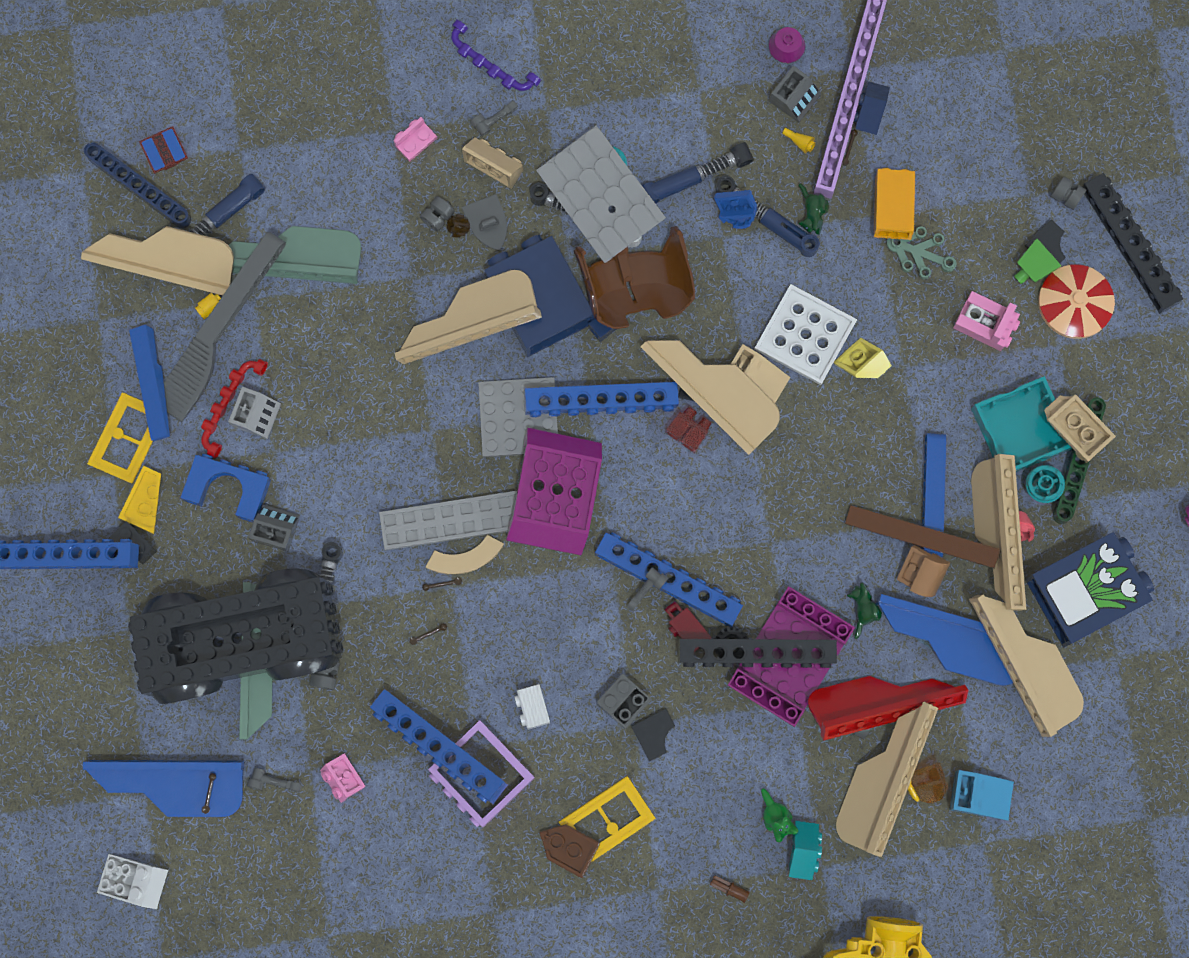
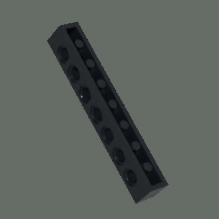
M1102 173L1084 183L1082 187L1087 189L1084 195L1158 313L1161 314L1179 304L1183 300L1181 290L1174 285L1171 274L1162 266V260L1152 250L1151 242L1143 236L1142 228L1139 224L1135 223L1131 211L1123 204L1121 195L1114 190L1111 179ZM1100 193L1106 194L1107 198H1102ZM1109 208L1115 209L1117 214H1112ZM1119 224H1124L1127 230L1121 229ZM1129 240H1134L1137 246H1133ZM1139 255L1145 256L1147 261H1142ZM1149 271L1155 272L1157 277H1152ZM1159 287H1164L1167 293H1162Z
M679 639L678 663H683V667H695V663H702L703 667H714V663L722 664V667H734V664H742V667H753V664H761L763 668H771L773 664H781V668H792V664H800V668H812V664H820V668H831V664H837V640ZM695 648L703 650L704 655L701 659L694 656ZM715 648H720L723 651L721 659L714 657L713 651ZM735 648L742 650L743 655L740 659H736L733 656ZM755 648H759L762 651L760 659L753 657L752 652ZM774 648H778L781 651L779 659H775L772 656ZM794 648L799 649L801 652L799 659L792 657V650ZM814 648L820 651L818 659H814L811 656V651Z

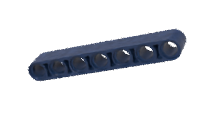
M91 142L85 146L84 154L93 165L177 227L187 228L190 225L191 217L185 208L97 143ZM93 151H98L95 156H91ZM107 162H113L111 166L105 167ZM127 172L125 177H119L121 173ZM136 183H142L139 188H134ZM156 194L155 198L148 199L149 195ZM165 205H171L168 210H163ZM180 215H185L184 220L178 221L177 219Z

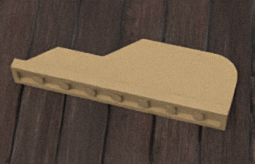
M168 226L143 242L109 233L91 246H88L81 255L82 260L219 295H224L231 284L234 263L233 252L224 241Z
M511 270L460 288L445 316L413 327L401 350L395 353L396 360L406 364L541 318V311L537 308L530 278L522 271Z
M648 340L641 346L748 455L777 427L780 420V412L777 405L737 365H704L680 340Z
M998 454L994 456L995 458L977 464L972 473L971 485L975 537L982 544L1001 550L996 567L993 569L995 591L1006 603V610L1022 611L1026 610L1015 456Z
M984 594L975 595L969 600L1041 736L1052 737L1057 734L1056 731L1077 719L1083 710V696L1057 646L1026 636L1014 611L1006 610V603L985 597Z
M923 702L921 707L899 717L886 751L857 766L836 821L837 833L844 842L882 857L937 714V707Z

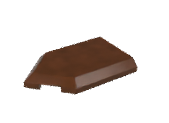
M567 824L539 832L547 860L583 878L600 846V842Z

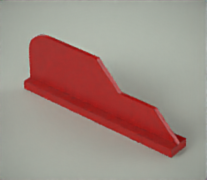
M867 676L813 691L808 699V707L821 729L820 735L824 741L896 722L899 717L921 707L923 702L937 707L938 710L966 703L969 690L965 684L955 687L935 679L900 687L872 676Z

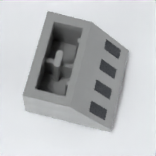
M242 387L228 422L234 428L268 439L281 403L259 392Z

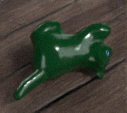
M800 183L798 186L805 199L807 216L803 221L799 222V225L809 233L814 230L817 235H820L823 226L821 216L824 213H828L829 203L823 194H808L806 187Z
M863 582L860 583V586L856 585L847 594V597L854 599L857 603L858 622L854 639H858L861 635L863 625L879 621L882 617L879 606L872 602V594Z

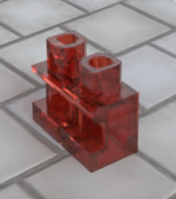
M688 407L683 413L680 412L668 426L666 434L677 442H681V445L695 454L708 435L711 421L703 417L698 424L695 423L693 418L697 412Z

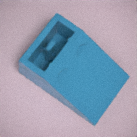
M957 770L954 775L949 810L1008 821L1014 781Z

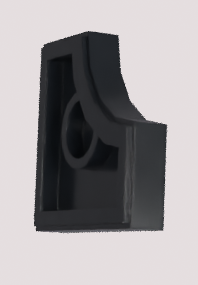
M1051 219L1025 247L1029 249L1033 242L1038 239L1054 258L1061 263L1066 258L1060 247L1061 237L1065 231Z
M667 709L631 726L649 762L667 753L665 737L675 727Z

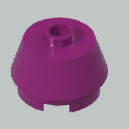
M785 27L776 31L771 36L769 50L776 60L783 63H793L804 54L805 40L796 29Z

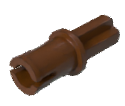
M714 875L710 882L712 887L726 893V896L730 895L743 903L746 902L750 891L735 885L733 881L731 883L717 875Z

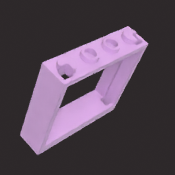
M479 720L455 744L461 748L472 736L480 731L524 778L499 804L482 818L437 771L439 767L436 764H433L428 770L431 772L429 777L436 784L440 782L445 787L442 791L449 798L453 796L458 801L457 807L463 813L466 810L472 816L469 818L476 827L481 825L484 828L534 777Z

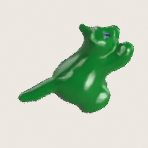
M762 788V797L766 803V808L763 812L764 824L767 830H773L775 841L781 842L786 835L797 834L798 828L791 822L793 817L787 807L782 803L774 802L767 790Z

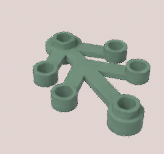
M918 227L913 233L911 240L888 238L887 247L890 251L897 253L902 264L901 269L904 272H910L913 269V262L907 259L904 251L909 252L916 263L921 279H928L931 275V270L925 266L922 258L941 265V269L945 272H952L957 265L956 260L951 256L944 258L926 251L928 248L943 244L944 236L940 233L935 234L932 239L914 246L908 244V242L917 238L923 239L927 234L926 228ZM917 231H923L924 235H919ZM935 238H941V242H936ZM898 240L900 244L895 245L893 241ZM946 261H951L952 266H948ZM904 264H909L911 268L906 269ZM922 271H927L928 275L924 276Z

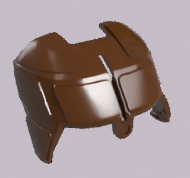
M677 226L671 227L670 235L661 252L639 251L628 253L627 246L606 263L603 260H599L589 267L584 257L586 251L580 246L575 247L574 254L584 277L593 316L598 322L614 329L629 327L626 318L627 314L650 309L656 310L663 319L671 318L682 313L695 299L693 274L687 259L688 253L683 234ZM626 282H629V286L635 300H632Z

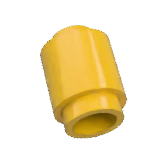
M210 293L197 303L198 306L195 309L205 320L221 298L218 294L213 295Z

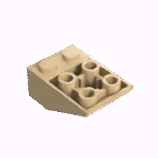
M742 344L730 364L737 365L774 403H776L790 379L787 374L744 344Z

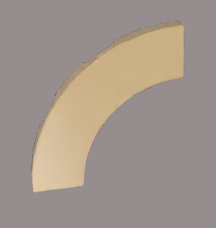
M487 535L477 547L466 553L449 555L434 551L426 568L447 575L469 573L495 558L501 551L504 543Z

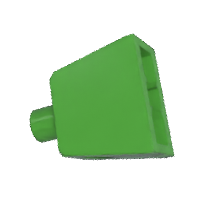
M1036 239L1017 262L1022 269L1014 277L1020 284H1023L1029 277L1036 283L1059 269L1062 265Z

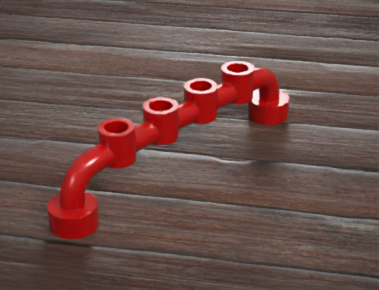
M261 359L257 362L247 361L241 365L238 371L235 369L231 371L229 375V380L232 381L230 386H223L220 391V396L223 397L220 404L215 402L211 407L210 412L213 413L211 420L205 419L201 425V429L204 430L201 443L204 449L207 450V455L216 459L222 450V445L216 442L210 444L209 437L215 432L219 419L224 416L226 407L234 398L238 385L243 382L246 371L254 368L253 372L262 376L268 367L266 361Z

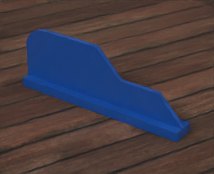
M881 594L878 596L876 604L881 608L894 632L928 641L945 670L1000 686L1013 683L981 622Z
M86 760L83 762V770H86L108 793H144L167 817H227L234 814L242 804L244 760ZM215 773L216 779L213 782L209 802L210 811L204 814L202 807L205 806L210 782L209 774Z

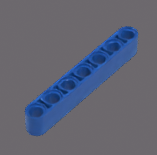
M926 433L925 442L927 444H925L924 460H926V463H924L925 482H923V498H925V501L923 500L922 517L924 519H922V526L944 533L946 434ZM921 547V549L929 554L935 553L943 558V553Z

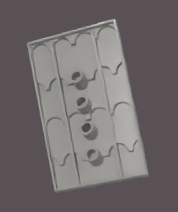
M597 125L536 170L604 263L666 218ZM610 206L615 207V211L613 213H610L608 211V208Z

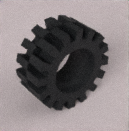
M734 626L722 629L715 638L727 639L733 637L736 639H749L742 629ZM715 648V653L721 659L723 651L720 648ZM739 648L733 652V656L736 659H740L743 655L742 650Z

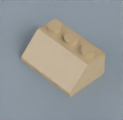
M473 138L462 148L464 162L511 189L523 172V165L520 160L515 157L511 159L506 156L503 150L499 148L494 149L484 139Z

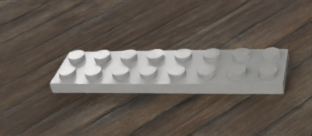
M517 491L379 512L384 550L388 551L508 532Z

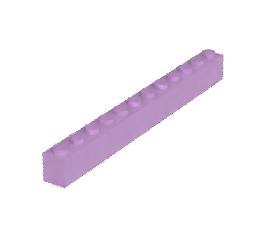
M867 0L813 194H823L826 198L830 199L833 196L887 0Z

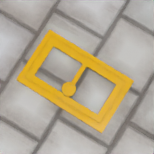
M122 392L87 464L133 484L153 441L150 438L149 428H147L141 441L124 435V431L121 428H117L127 406L145 413L143 401ZM112 437L117 440L124 438L139 445L127 470L102 459Z
M626 776L559 821V824H567L576 829L574 824L598 809L607 823V832L612 835L600 843L592 860L594 861L656 818L628 776ZM625 791L641 816L618 831V825L610 822L601 806Z

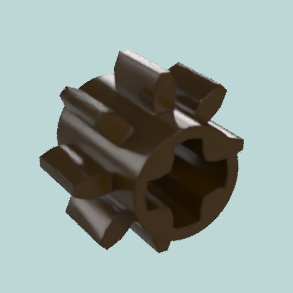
M456 214V216H451L447 221V230L449 233H452V237L460 238L469 232L470 223L468 219H464V215Z

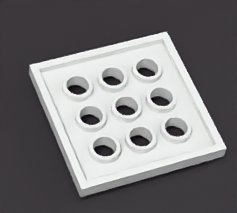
M790 284L754 350L821 385L857 319ZM799 305L803 308V312L796 314L793 311V307ZM816 314L819 316L820 321L813 323L810 321L809 316ZM791 321L794 324V329H785L784 323ZM828 323L835 324L836 331L829 332L826 329V325ZM808 330L811 333V337L809 339L802 338L801 331ZM777 337L784 338L785 345H776L775 339ZM824 339L827 341L828 346L820 348L817 341ZM799 346L802 349V353L800 355L793 354L792 347ZM815 355L818 357L819 362L811 364L808 357Z

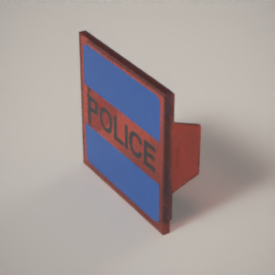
M173 126L139 141L154 174L170 169L188 159Z

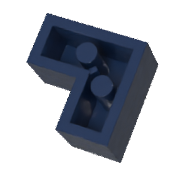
M868 81L867 88H862L858 104L861 106L860 112L856 111L853 121L857 122L856 130L877 135L890 87Z

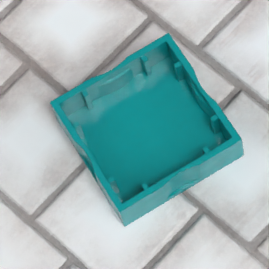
M1045 376L1021 385L1009 393L999 394L979 402L971 408L992 457L995 458L994 456L998 454L1014 455L1016 472L1073 449L1047 421L1044 410L1055 401V398Z

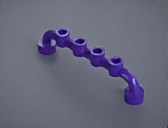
M456 19L452 24L454 30L451 39L453 44L459 48L457 53L464 58L467 56L473 58L472 64L479 69L484 66L488 69L486 73L493 79H496L498 76L503 80L501 84L508 90L513 87L519 91H526L533 85L535 87L539 85L541 79L532 72H529L525 77L526 83L521 84L517 82L511 75L503 72L497 65L492 64L483 55L475 52L469 45L459 40V34L464 35L468 29L464 23Z

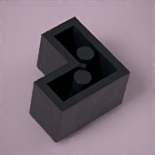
M127 521L108 538L114 540V542H120V539H131L132 543L138 544V561L141 564L147 562L157 552ZM118 549L115 551L114 557L118 555Z

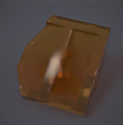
M940 762L914 771L911 784L919 797V801L934 803L942 800L949 786Z

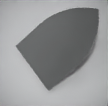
M497 194L463 206V212L470 223V229L475 237L484 245L500 251L507 234V221Z

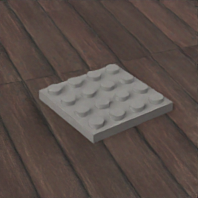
M554 377L478 382L483 458L524 455L525 447L523 446L527 427L558 434L557 416L551 417L549 414H541L540 417H530V415H525L524 406L525 388L555 387ZM539 400L540 405L544 407L549 405L548 400Z

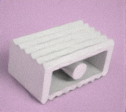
M540 684L517 690L518 695L514 697L517 708L521 707L523 714L520 715L522 726L532 729L550 724Z

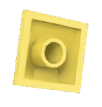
M862 338L858 339L834 361L836 366L856 378H879L892 366L882 349Z

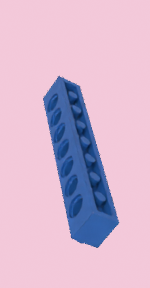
M676 382L525 388L524 390L525 415H530V417H540L541 414H549L551 417L560 416V413L576 416L582 412H587V415H596L598 412L605 411L606 414H616L617 411L635 413L636 410H644V412L649 413L654 412L655 409H663L664 412L674 411V408H677L679 405ZM641 395L644 401L637 402L634 396ZM653 395H661L663 401H656ZM600 396L604 397L606 399V403L600 404L597 402L596 398ZM622 396L625 402L618 403L615 397ZM583 397L587 400V404L581 405L577 399ZM565 398L568 401V405L562 406L558 400ZM546 399L549 405L544 407L540 405L539 400Z
M613 532L610 534L605 533L595 551V556L644 582L648 580L645 577L648 573L647 567L655 565L658 569L657 572L660 574H672L675 578L673 583L665 582L660 588L661 591L728 627L733 626L743 607L739 599L730 596V598L723 595L724 592L716 587L711 589L706 586L705 581L689 577V573L679 568V570L672 568V564L662 559V561L655 559V555L645 550L642 552L638 550V546L630 541L627 543L621 541V537ZM621 547L624 553L616 556L613 553V549ZM638 556L641 562L638 565H633L630 562V558ZM688 583L691 585L692 590L684 592L681 589V585ZM701 592L707 593L709 600L701 601L698 598V594ZM722 601L725 603L726 609L720 611L716 608L715 604Z
M85 539L84 543H78V540H66V543H60L59 540H48V543H42L40 540H30V543L13 540L12 544H6L7 541L0 540V569L138 568L139 545L132 543L131 539H120V542L102 539V543H96V540ZM118 549V555L114 557V553ZM80 550H82V554L78 558V553ZM100 550V555L96 557L97 551ZM44 551H46V555L43 558L42 554Z
M384 689L370 706L374 711L373 716L381 722L383 720L389 723L387 727L393 732L397 733L400 731L403 734L402 739L410 745L413 742L418 745L417 750L425 757L427 754L432 756L433 759L431 761L439 768L442 765L448 769L446 773L456 780L459 777L463 781L461 785L469 791L474 789L478 792L476 796L484 803L489 801L494 804L508 786L497 775ZM396 709V715L389 717V713ZM411 721V726L404 729L405 722ZM422 732H426V737L423 740H418L419 735ZM436 744H441L440 750L433 752V747ZM456 755V760L453 763H448L449 757ZM466 767H471L470 773L463 775V770ZM485 778L486 784L478 787L479 780Z

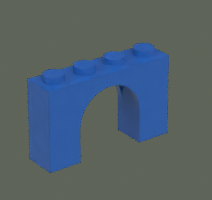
M202 454V456L195 455L181 499L202 507L210 484L221 476H233L241 482L243 489L235 515L239 519L253 523L264 503L271 480L267 477V473L261 471L254 473L250 472L248 467L238 465V468L231 466V462L220 459V462L213 460L212 456Z

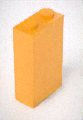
M890 168L877 170L875 177L874 237L912 239L914 233L915 171L907 169L891 170Z

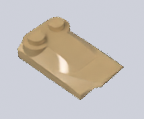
M1076 394L1074 396L1060 395L1044 410L1047 421L1076 451L1077 457L1086 463L1116 437Z

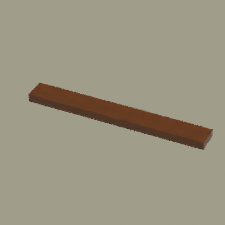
M852 505L845 522L846 525L993 569L996 567L1001 551L998 548Z

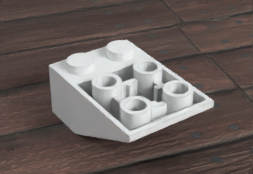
M108 854L97 893L141 907L157 909L168 870Z

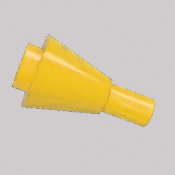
M788 128L783 130L782 134L792 139L805 154L814 149L816 144L814 137L795 133Z

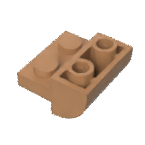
M914 545L907 555L897 580L911 588L910 591L925 597H933L940 587L950 562L935 553L929 554Z

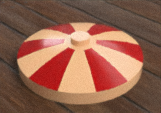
M1074 264L1060 267L1046 278L1039 291L1038 306L1043 320L1054 332L1067 338L1082 339L1097 334L1107 325L1113 315L1115 299L1109 282L1101 273L1091 267Z

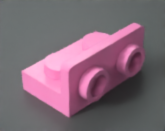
M420 117L418 120H413L404 132L400 131L395 136L394 145L410 162L434 142L437 136L425 124L424 119Z
M345 753L325 764L320 770L323 780L332 788L333 796L339 799L341 803L365 787Z

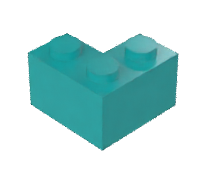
M795 821L798 833L792 835L789 877L813 880L814 872L817 873L819 868L817 858H821L822 846H819L822 842V832H819V824Z

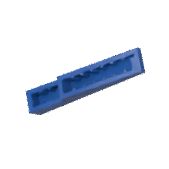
M142 325L130 329L129 333L150 438L154 442L170 437L163 372L162 366L157 363L154 329L147 325Z

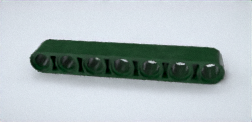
M1096 397L1090 400L1086 406L1102 421L1106 404L1103 399ZM1091 404H1096L1099 407V411H1094ZM1072 449L1064 475L1065 488L1062 495L1057 499L1053 512V519L1058 524H1065L1073 518L1089 466V462L1086 463L1084 460L1083 465L1077 464L1075 460L1077 455L1074 449ZM1071 474L1078 478L1077 483L1071 481ZM1065 492L1072 495V501L1065 498ZM1060 510L1067 513L1066 519L1059 515Z

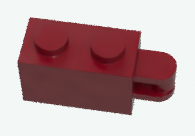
M674 601L664 609L671 619L668 623L670 626L668 630L674 637L678 636L680 639H711V636L688 608L682 610ZM677 609L679 614L676 617H674L672 615V612H674Z

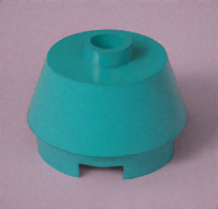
M1049 465L1034 468L1026 479L1028 494L1034 500L1041 503H1050L1057 500L1065 488V480L1061 472Z

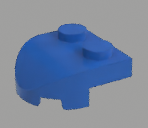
M751 190L715 194L714 200L720 210L719 219L723 223L727 221L733 224L732 227L736 229H744L751 225L757 213V203Z

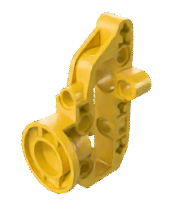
M869 916L866 918L865 938L851 937V939H847L846 948L831 950L823 958L932 957L921 943L922 923L901 918ZM873 946H875L876 950L873 954H871L870 950ZM913 949L912 955L908 957L909 950Z

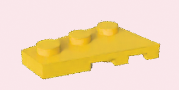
M145 466L142 467L118 517L119 519L154 534L161 473Z

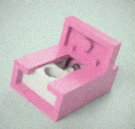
M972 291L953 328L1001 351L1004 347L1008 348L1012 340L1010 334L1012 330L1016 331L1020 324V321H1018L1020 314L1014 312L1017 306L1012 303L1004 307ZM970 313H977L979 318L973 319Z

